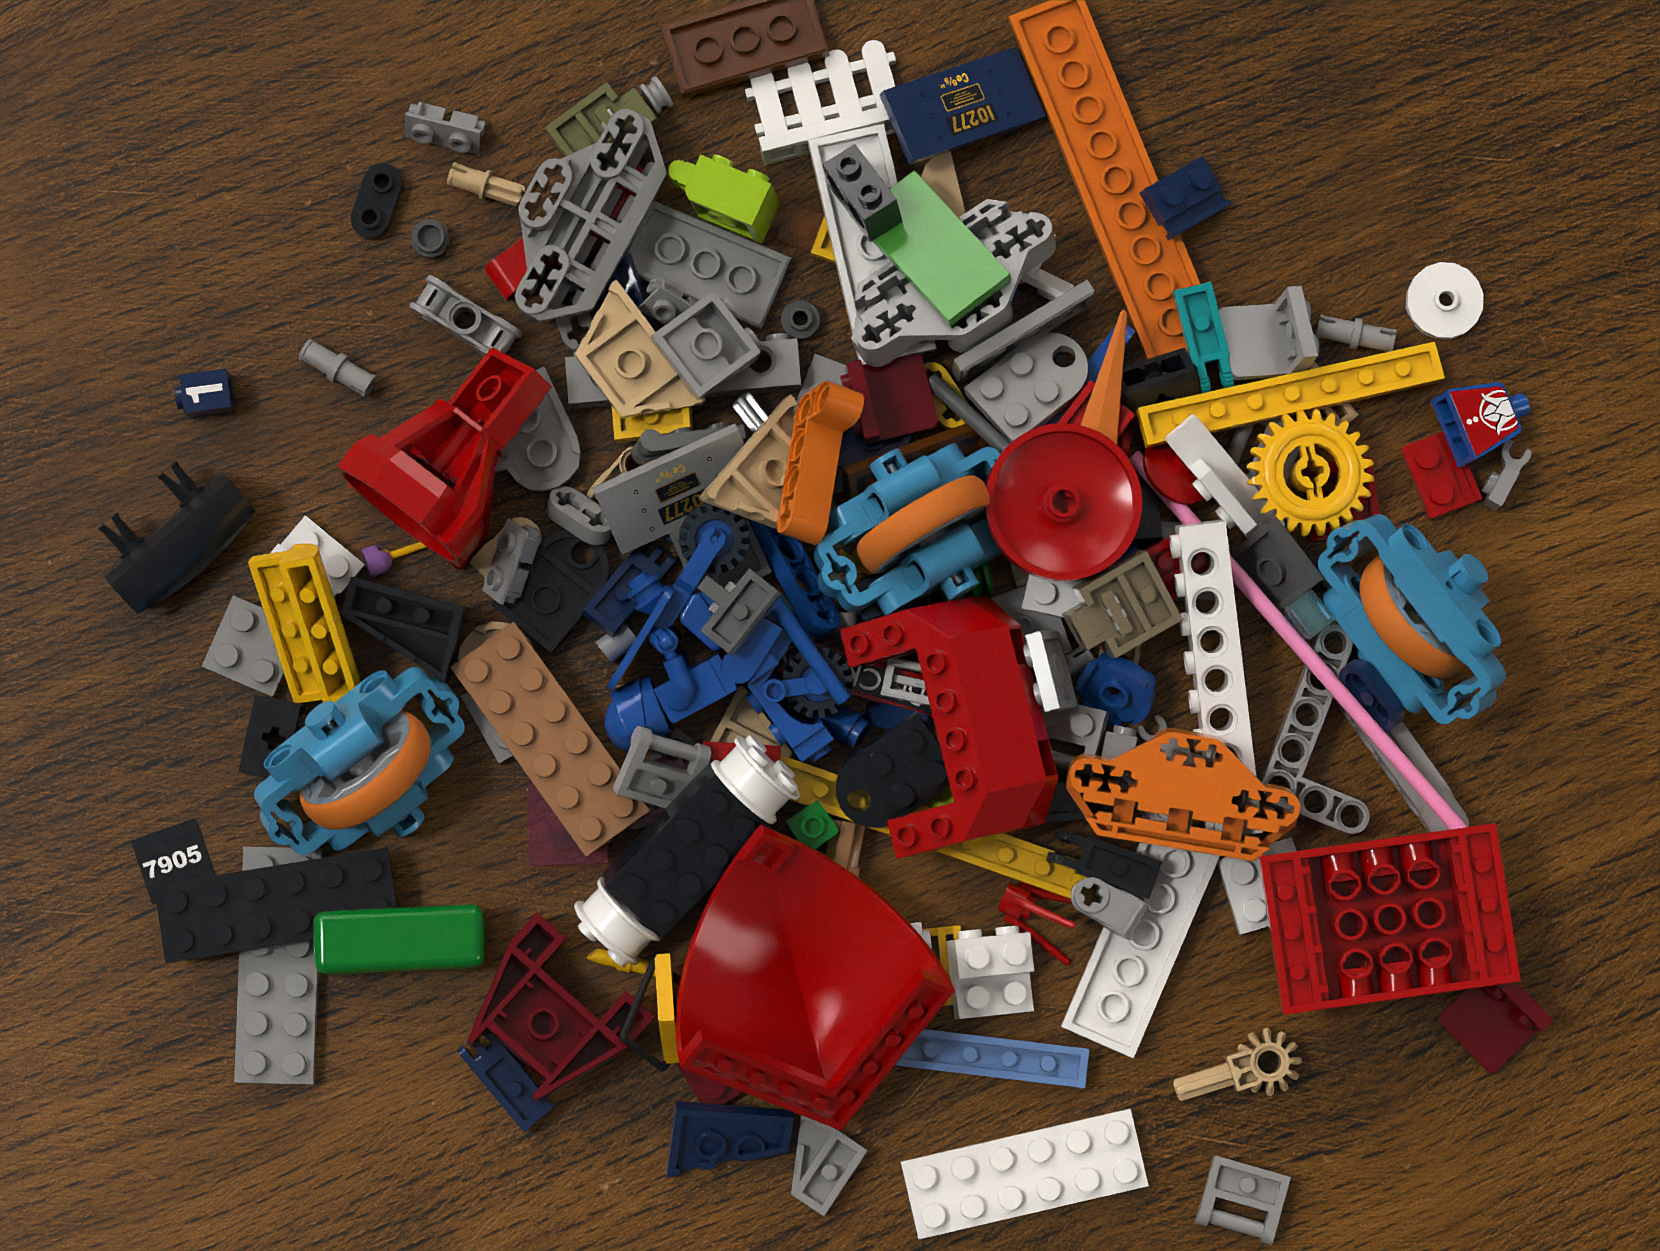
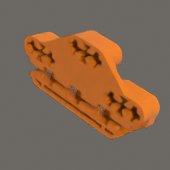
M1165 728L1159 731L1154 738L1114 758L1094 754H1080L1074 757L1069 764L1065 784L1066 789L1096 835L1249 861L1256 860L1270 849L1269 845L1296 827L1297 818L1300 813V803L1289 788L1262 783L1229 750L1219 737L1175 728ZM1170 738H1175V742L1179 747L1189 748L1187 738L1196 740L1193 743L1195 750L1207 751L1209 745H1214L1216 752L1220 756L1219 758L1213 757L1211 763H1206L1202 755L1191 753L1194 763L1185 762L1188 758L1186 752L1173 751L1172 757H1167L1165 750L1160 747L1161 744H1168ZM1085 764H1091L1093 772L1104 774L1102 764L1111 765L1108 770L1111 776L1121 777L1124 770H1128L1131 777L1135 779V783H1128L1126 789H1121L1119 781L1107 779L1110 789L1101 788L1100 786L1103 783L1101 777L1090 776L1088 782L1083 783L1081 782L1080 775L1075 772L1076 770H1083ZM1241 790H1246L1249 798L1261 801L1258 792L1260 790L1266 791L1264 794L1266 802L1279 803L1280 797H1285V800L1291 807L1290 809H1283L1282 814L1277 815L1274 807L1262 805L1265 815L1257 814L1260 808L1256 803L1245 802L1243 808H1238V805L1232 798L1233 796H1240ZM1085 801L1114 806L1113 815L1111 812L1098 811L1094 816ZM1135 802H1138L1137 810L1168 815L1167 822L1135 817V822H1132ZM1190 811H1193L1192 819L1223 824L1222 831L1190 826V830L1186 831ZM1244 820H1247L1246 828L1271 832L1261 841L1258 837L1245 835L1244 840H1241Z

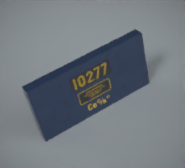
M1017 47L883 90L879 95L909 165L1041 121L1046 117Z

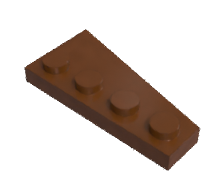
M963 424L898 448L909 464L923 455L928 457L952 443L958 445L965 458L982 448L990 446L968 424ZM890 451L842 467L846 502L863 493L869 485L877 482L869 465Z

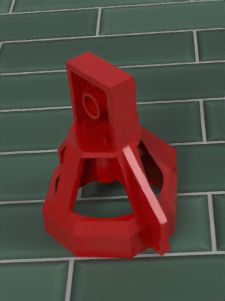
M491 347L448 403L438 399L435 401V404L379 438L370 434L356 441L337 465L340 476L348 483V487L366 499L381 514L418 542L424 544L427 549L441 556L452 567L460 570L488 536L495 468L499 457L502 458L503 448L510 439L516 436L521 425L533 410L542 403L544 396L552 386L534 368ZM420 458L421 460H423V463L439 477L446 481L450 480L451 482H453L455 484L454 489L452 490L447 484H445L443 481H441L439 478L433 475L430 471H428L426 468H424L422 465L416 462V460Z

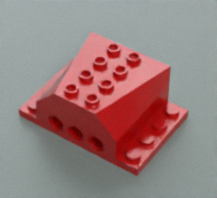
M1496 823L1258 857L1282 1015L1521 981Z

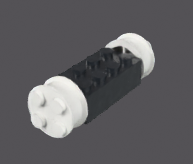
M750 734L746 739L737 736L734 739L736 747L721 762L718 760L710 762L603 872V877H600L597 881L599 888L585 902L577 901L574 904V909L582 921L578 925L580 931L593 942L598 939L608 948L607 953L621 967H625L627 963L637 965L640 962L639 953L652 940L659 942L713 887L759 825L770 828L771 824L777 821L776 812L790 798L797 800L800 797V793L797 790L799 787L793 780L795 774L780 760L774 763L764 754L767 749L753 735Z

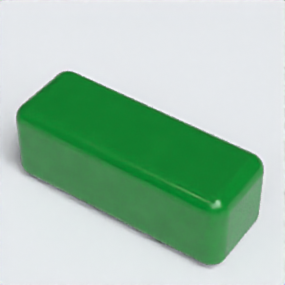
M474 904L323 911L315 916L313 922L315 967L320 973L328 976L480 969L486 964L488 959L486 914L480 907Z

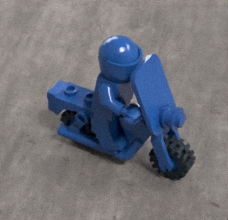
M711 504L700 505L687 515L680 527L679 547L688 563L674 586H662L658 580L661 577L658 572L650 576L647 570L627 583L631 591L625 594L627 598H633L637 604L634 608L639 612L650 615L606 686L612 690L610 692L612 701L605 712V730L609 739L619 749L626 752L629 751L631 736L637 726L649 728L652 730V734L667 738L672 733L668 720L672 724L737 690L738 683L747 682V686L750 689V692L745 696L758 714L765 710L773 721V724L768 727L781 746L788 742L801 762L808 757L812 762H815L832 749L828 743L834 740V736L822 719L815 721L801 720L791 714L780 701L785 697L794 710L805 714L807 717L824 718L827 715H833L841 707H844L851 697L853 689L852 672L846 659L837 653L836 650L815 644L782 596L734 657L728 652H725L723 657L719 650L721 647L700 631L714 614L708 609L713 600L702 591H697L693 594L692 592L704 573L721 574L730 571L744 559L750 544L748 525L743 516ZM679 613L680 622L711 650L719 651L690 666L684 650L679 651L678 643L681 639V632L673 625ZM650 632V643L655 649L663 653L667 660L663 664L669 678L654 686L650 677L640 679L639 676L614 690ZM793 642L799 652L795 653L790 661L787 662L783 677L771 675L790 643Z

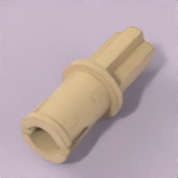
M457 162L453 163V169H450L447 179L448 186L477 194L481 200L488 197L513 206H519L525 194V187L521 184L493 176V171L491 170L483 172Z

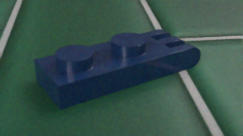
M653 541L634 549L582 610V615L611 638L636 610L634 607L637 604L634 599H628L625 595L631 591L627 583L645 570H647L650 576L658 572L661 576L658 578L660 582L678 560L673 555H670L660 565L657 561L665 552L663 547L659 545L650 556L645 553L651 547Z
M486 1031L483 1036L491 1043L485 1047L478 1040L473 1046L478 1052L474 1057L464 1046H461L457 1052L522 1131L526 1132L555 1106L548 1097L536 1104L531 1101L532 1095L539 1086L509 1050L492 1034Z

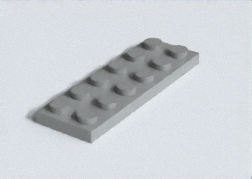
M243 847L242 871L323 858V849L317 848L309 854L301 855L297 854L292 848ZM314 940L239 952L234 1082L315 1084L319 971L315 967Z

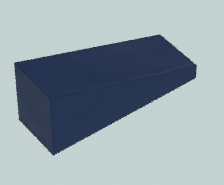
M869 701L864 719L871 722V726L889 730L915 711L883 702ZM918 712L934 733L935 724L933 717Z

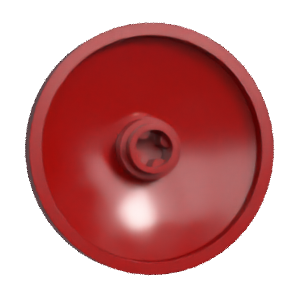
M1071 423L1048 424L1022 434L1012 441L998 456L986 481L990 502L984 508L987 527L995 544L1002 554L1016 567L1044 580L1058 582L1077 581L1105 570L1128 549L1136 535L1141 520L1142 492L1137 473L1131 461L1110 438L1082 425Z

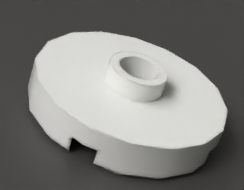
M1439 262L1425 267L1412 279L1406 292V310L1415 324L1414 326L1421 333L1433 339L1451 340L1465 334L1477 323L1483 310L1484 294L1479 281L1468 269L1456 263ZM1441 294H1448L1451 297L1452 304L1450 306H1444L1440 303L1439 296Z

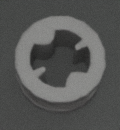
M656 76L651 78L649 85L641 84L639 86L642 95L656 115L662 113V107L668 106L670 108L674 105L666 89Z

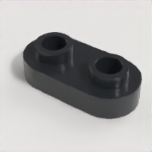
M379 163L366 171L351 213L352 227L360 237L366 240H376L387 233L403 189V181L399 172L389 164ZM381 176L389 178V184L385 188H378L375 185L376 180ZM373 212L377 215V219L373 224L363 222V217L366 213Z

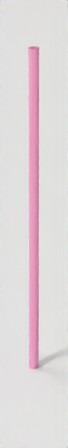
M1137 451L1129 458L1134 469L1182 524L1201 522L1187 505L1172 502L1155 490L1146 477L1143 468V454L1140 451ZM1230 555L1232 578L1235 585L1450 830L1468 827Z

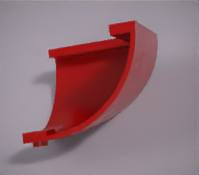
M759 825L716 885L700 917L689 946L679 985L675 1019L676 1046L680 1067L841 1131L955 990L942 964L928 944L912 925L880 894L856 875L824 854L793 838Z

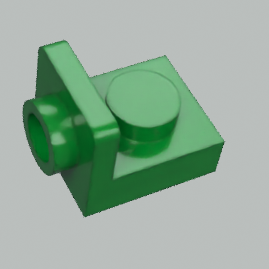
M814 801L785 822L797 841L815 850L819 849L823 843L839 832V829L819 801Z

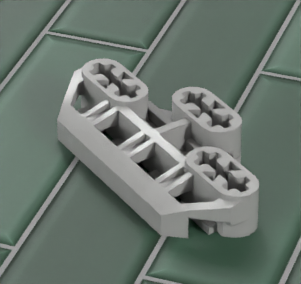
M621 109L610 118L598 142L562 159H548L538 168L518 207L527 271L517 287L515 299L520 312L524 316L541 323L571 314L574 317L593 312L667 177L651 121L634 110ZM628 122H632L635 134L627 133L622 141V149L629 151L625 156L623 151L618 148L614 157L616 169L609 167L606 171H603L600 158L607 160L613 151L612 143H606L608 138L610 137L613 144L616 145L620 139V128L618 125L626 126ZM644 137H646V138L648 139V142H649V143H647V142H645V141L643 140ZM650 145L655 162L654 164L653 162L647 163L643 172L640 173L636 171V168ZM557 171H561L564 183L556 182L550 191L551 198L557 199L555 204L553 205L547 197L542 207L546 216L544 218L537 216L534 221L530 220L531 216L528 208L536 209L542 200L541 193L535 192L537 187L539 186L542 193L545 194L549 187V180L546 175L548 173L555 175ZM618 185H621L637 195L636 197L629 195L615 221L609 217L623 193V190L617 188ZM594 232L609 240L610 244L605 242L602 244L590 268H587L583 264L597 241V238L591 235ZM554 257H558L559 266L561 267L560 271L553 269L547 278L548 284L554 285L552 291L550 292L544 284L539 293L543 303L541 305L534 303L531 308L527 307L528 303L524 295L526 293L533 295L539 286L536 279H531L536 272L539 279L542 280L546 273L543 261L545 259L552 261ZM566 279L585 289L584 292L579 289L577 290L572 299L573 305L560 308L571 288V285L565 282Z
M986 199L959 217L965 226L1010 273L1011 281L952 326H949L911 283L904 286L907 293H902L899 287L907 283L908 280L892 262H889L860 281L854 301L857 313L851 341L863 361L873 367L884 366L919 344L922 340H947L950 348L964 353L1007 328L1013 320L1011 301L1021 276L1049 259L1056 249L1050 219L1041 213L1030 212L1027 214L1022 213L1021 210L1019 212L1010 211L1008 202ZM1003 220L1002 223L995 227L998 234L994 236L989 228ZM880 299H882L881 302H879L878 304L874 305L873 307H871L870 309L867 310L868 307H870L871 305H873L874 303H876L877 301H879Z

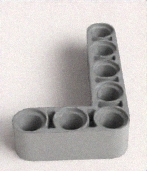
M1331 625L1318 633L1311 648L1339 679V672L1346 666L1353 642L1340 625ZM1335 634L1340 637L1343 643L1340 653L1333 654L1326 650L1324 647L1326 635ZM1304 665L1260 781L1268 784L1271 778L1283 780L1286 787L1295 794L1300 803L1299 818L1341 835H1354L1364 830L1369 823L1370 814L1365 803L1302 777L1333 699V696L1327 689L1318 690L1311 685V670ZM1299 706H1308L1313 710L1315 720L1311 726H1303L1297 721L1295 714ZM1285 742H1294L1299 746L1301 756L1297 762H1288L1282 756L1281 750ZM1258 790L1261 800L1265 804L1281 811L1283 809H1290L1291 805L1287 803L1285 797L1281 798L1279 803L1266 802L1264 799L1266 791ZM1308 792H1315L1321 796L1323 808L1319 813H1311L1305 808L1304 797ZM1344 807H1353L1359 813V823L1356 827L1349 828L1341 822L1340 814Z

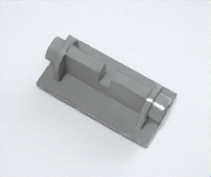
M419 102L418 105L411 103L409 111L405 113L404 137L422 144L430 143L447 147L459 153L468 152L479 155L480 136L484 135L486 121L480 120V116L453 110L449 122L444 120L446 108L425 104L424 102Z
M653 279L647 287V292L651 295L638 306V309L666 325L698 301L691 297L684 300L682 299L683 292L667 284L666 280L661 279L658 281Z
M508 518L503 531L498 536L497 549L492 564L486 571L484 587L482 589L483 592L502 605L504 601L514 604L516 598H521L529 571L518 567L519 562L532 564L541 538L538 537L539 529L528 525L522 528Z

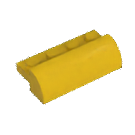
M310 543L294 544L288 551L253 556L248 561L293 702L304 703L322 700L323 703L326 701L335 703L361 683L318 546Z

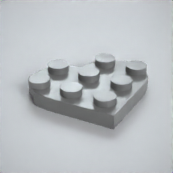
M542 367L536 371L552 387L544 396L542 403L533 410L521 425L516 436L510 439L503 448L502 458L499 457L495 468V473L508 471L516 483L523 486L529 492H548L564 486L580 468L581 450L577 435L545 367Z

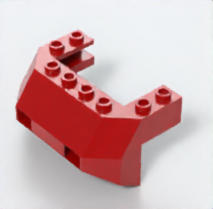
M982 596L961 598L906 609L840 629L850 668L862 664L864 666H872L917 652L952 792L953 803L887 820L896 859L917 856L973 840L1023 831L1045 824L1057 785L1058 774L1041 706L1038 705L1034 695L1033 684L1035 682L1032 670L1025 659V642L1021 626L991 598Z

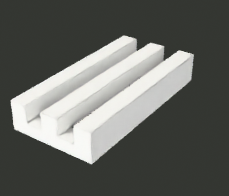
M898 658L889 660L887 662L881 696L930 706L928 696L890 688L892 682L926 689L924 680L893 674L894 667L922 673L920 663Z

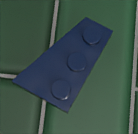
M675 1101L666 1177L679 1176L680 1171L701 1167V1170L716 1168L717 1163L736 1159L745 1162L788 1153L794 1120L793 1112L784 1109Z

